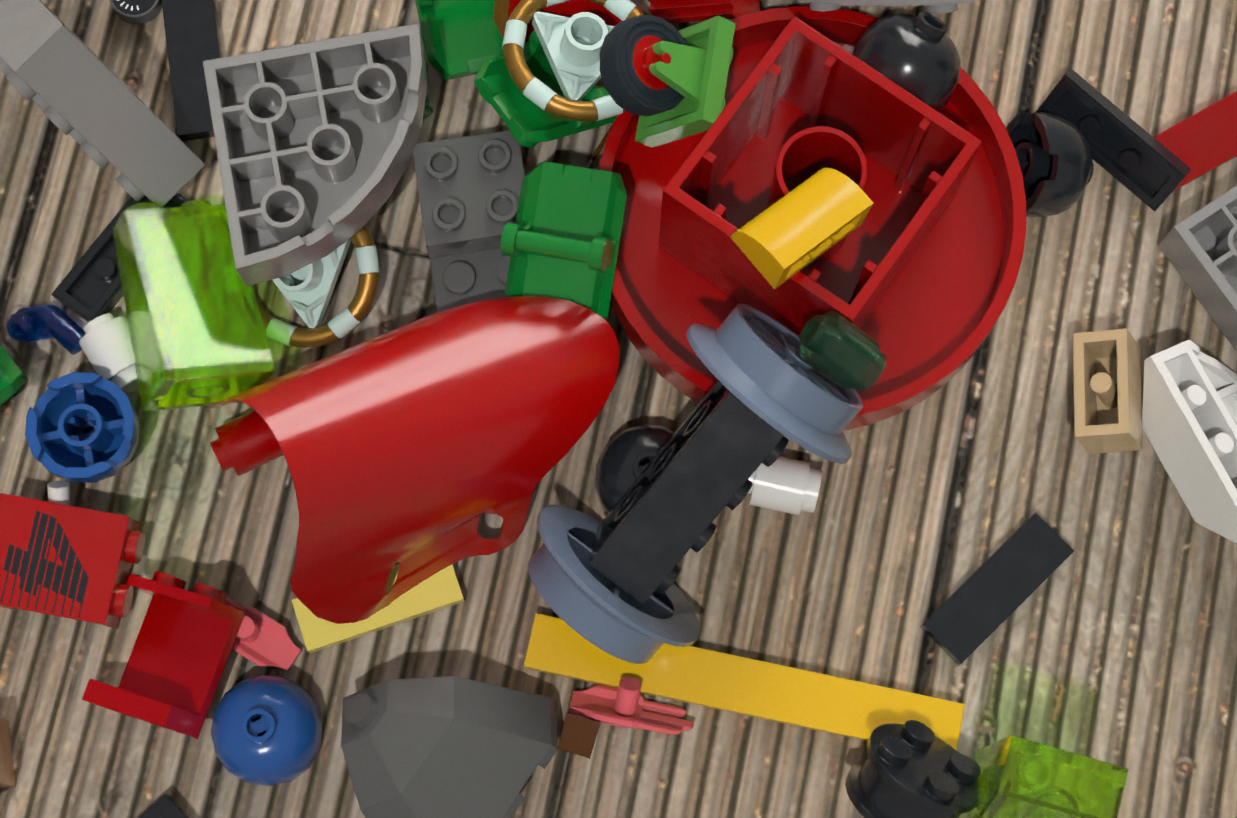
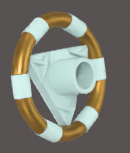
M521 0L506 22L502 49L508 72L523 95L543 111L570 120L600 121L625 112L626 110L617 105L610 95L591 101H581L602 77L600 73V49L605 36L615 26L606 25L604 20L598 15L590 12H580L574 14L571 18L539 12L544 7L570 0ZM587 0L603 5L622 21L644 15L631 0ZM531 19L564 97L557 95L551 88L534 77L525 61L523 50L527 25Z
M364 225L359 232L326 257L287 276L272 279L309 327L298 328L273 318L265 311L254 293V285L246 287L236 271L233 252L230 269L233 293L241 311L250 323L267 338L289 347L300 348L318 347L335 342L338 339H342L360 324L374 301L380 272L376 245ZM352 241L355 246L360 275L356 293L349 306L327 324L320 326Z

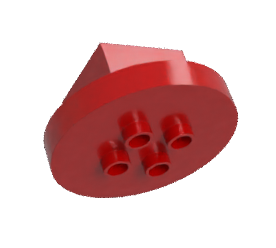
M810 6L772 8L729 20L736 24L732 44L733 58L729 65L724 96L726 103L724 110L709 130L651 148L635 141L639 115L630 114L625 111L617 116L607 137L598 169L621 174L627 193L610 305L627 337L641 356L662 378L682 394L700 403L718 379L696 355L688 342L686 332L692 324H703L719 328L737 304L740 303L750 305L766 313L793 331L827 359L854 387L863 401V408L843 431L874 424L898 415L919 404L942 388L967 364L992 330L1011 295L1023 258L1027 225L1023 175L1013 143L990 100L961 67L959 81L951 99L946 106L937 112L852 55L860 37L870 25L880 20V18L844 9L820 12L810 10ZM832 168L843 173L855 182L873 202L863 223L787 281L773 289L730 236L820 169Z

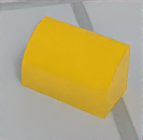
M822 168L734 232L730 238L773 289H776L863 223L873 202L846 175L832 168Z

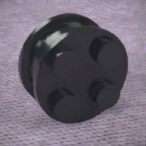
M907 720L905 724H883L875 728L867 741V759L854 764L845 780L847 794L855 808L864 818H959L961 814L972 811L979 803L983 794V787L979 778L981 774L979 765L971 758L960 754L946 742L936 737L928 726L916 720Z

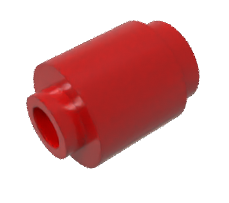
M255 410L216 427L215 430L219 438L210 442L223 471L234 468L238 477L284 455L271 429Z

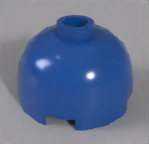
M72 372L52 380L46 385L48 389L38 398L34 408L30 407L27 412L25 436L32 455L51 474L70 482L96 483L115 476L130 462L139 444L140 422L132 400L116 383L106 380L96 373Z
M261 675L243 680L224 694L214 711L211 736L215 754L229 773L246 783L272 786L291 782L310 768L321 750L323 725L320 717V708L306 689L286 677Z

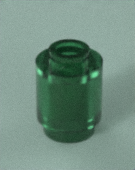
M836 311L815 315L805 324L800 333V357L844 389L854 388L858 392L867 390L878 380L885 368L886 356L880 351L879 343Z

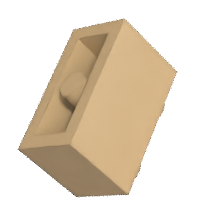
M1127 328L1073 333L1075 438L1089 454L1143 450L1139 345Z

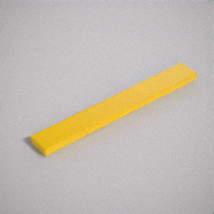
M535 613L524 662V669L614 688L619 687V682L622 678L633 677L640 681V693L863 741H868L873 730L880 725L890 723L905 724L907 720H916L928 726L936 737L946 742L956 751L965 707L963 703L693 646L679 647L664 643L647 663H630L596 647L573 630L561 618Z

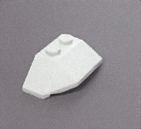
M1186 340L1144 360L1142 429L1194 521L1237 544V374L1215 358L1200 352V347L1191 340Z

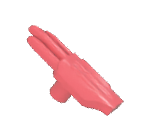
M227 596L226 604L245 612L231 649L259 667H273L289 672L302 650L291 640L286 627L252 606L244 607Z
M633 677L622 678L618 689L598 685L583 691H573L568 713L603 724L637 730L640 728L668 735H678L682 731L691 730L694 726L692 721L679 719L685 716L686 711L684 709L644 700L640 694L641 683Z

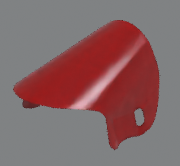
M530 296L486 299L433 313L217 402L205 410L241 401L259 413L269 426L288 464L295 487L299 511L295 567L290 580L291 591L316 617L336 624L355 623L365 620L387 607L399 596L446 567L467 557L496 553L509 547L518 539L524 530L535 486L588 430L612 392L619 367V343L614 330L604 318L590 309L569 300ZM482 513L496 514L503 518L498 538L486 539L477 533ZM396 562H399L397 579L390 591L385 595L388 575Z

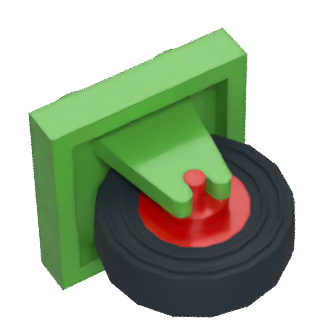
M640 15L619 22L605 36L600 49V73L605 89L615 103L630 114L639 115L635 141L653 148L709 130L725 108L724 96L729 65L733 58L732 44L736 23L718 15L678 31L663 18Z

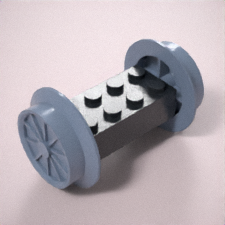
M737 304L719 328L703 324H692L688 328L686 336L690 346L718 381L605 519L599 522L580 511L560 505L546 506L537 516L538 531L544 543L528 563V572L532 583L545 602L567 625L596 647L621 660L635 664L647 663L664 643L685 647L692 645L700 635V625L697 616L688 600L674 584L682 569L678 562L690 548L697 553L706 545L717 527L713 520L725 506L733 510L742 502L752 487V482L748 480L761 463L769 467L777 460L788 444L789 440L787 438L813 454L834 463L844 464L852 457V450L843 430L863 408V401L857 391L827 359L801 337L771 316L747 304Z

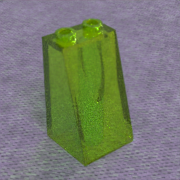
M194 200L183 203L180 207L159 208V205L156 203H139L130 206L127 210H123L113 228L142 411L209 406L265 383L275 372L274 362L252 285L246 287L235 269L226 206H211V202L207 200Z
M1011 735L976 751L974 761L981 769V774L978 777V803L972 811L961 814L960 818H1117L1129 769Z

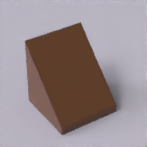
M567 712L558 749L590 759L600 723Z

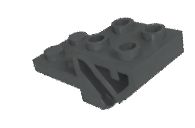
M510 130L416 144L413 150V159L437 312L481 300L504 298L510 256L501 253L500 244L506 223H516L521 185L525 177L520 144L513 138Z

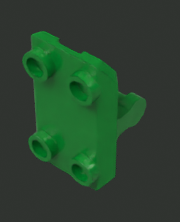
M415 0L428 60L445 80L475 75L486 59L504 55L502 49L503 39L493 20L495 0Z
M534 30L524 45L523 54L525 61L534 77L551 88L557 95L564 97ZM504 55L486 59L474 79L480 95L486 102L492 105L510 129L513 138L519 144L528 148L535 147L538 142H548L589 129H597L599 126L615 122L618 116L600 121H576L543 111L518 89L508 72ZM596 83L581 101H591L610 94L605 89V86L599 87Z
M544 161L539 163L523 178L516 223H506L501 236V253L510 256L504 298L530 296L569 300L590 309L605 320L607 319L627 199L621 174Z

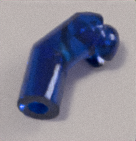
M48 304L19 309L8 318L6 323L8 334L16 341L32 342L54 338L71 355H75L83 350L79 341L86 333L56 305Z

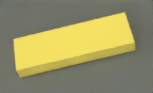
M399 564L394 565L388 575L385 595L390 591L397 579ZM453 564L422 581L369 618L355 623L336 624L318 618L298 598L291 600L307 652L310 654L465 602Z

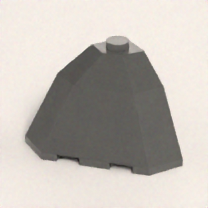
M455 676L386 680L344 697L341 747L361 812L365 818H512L525 799L519 792L538 765L545 769L558 750L556 702L550 697Z

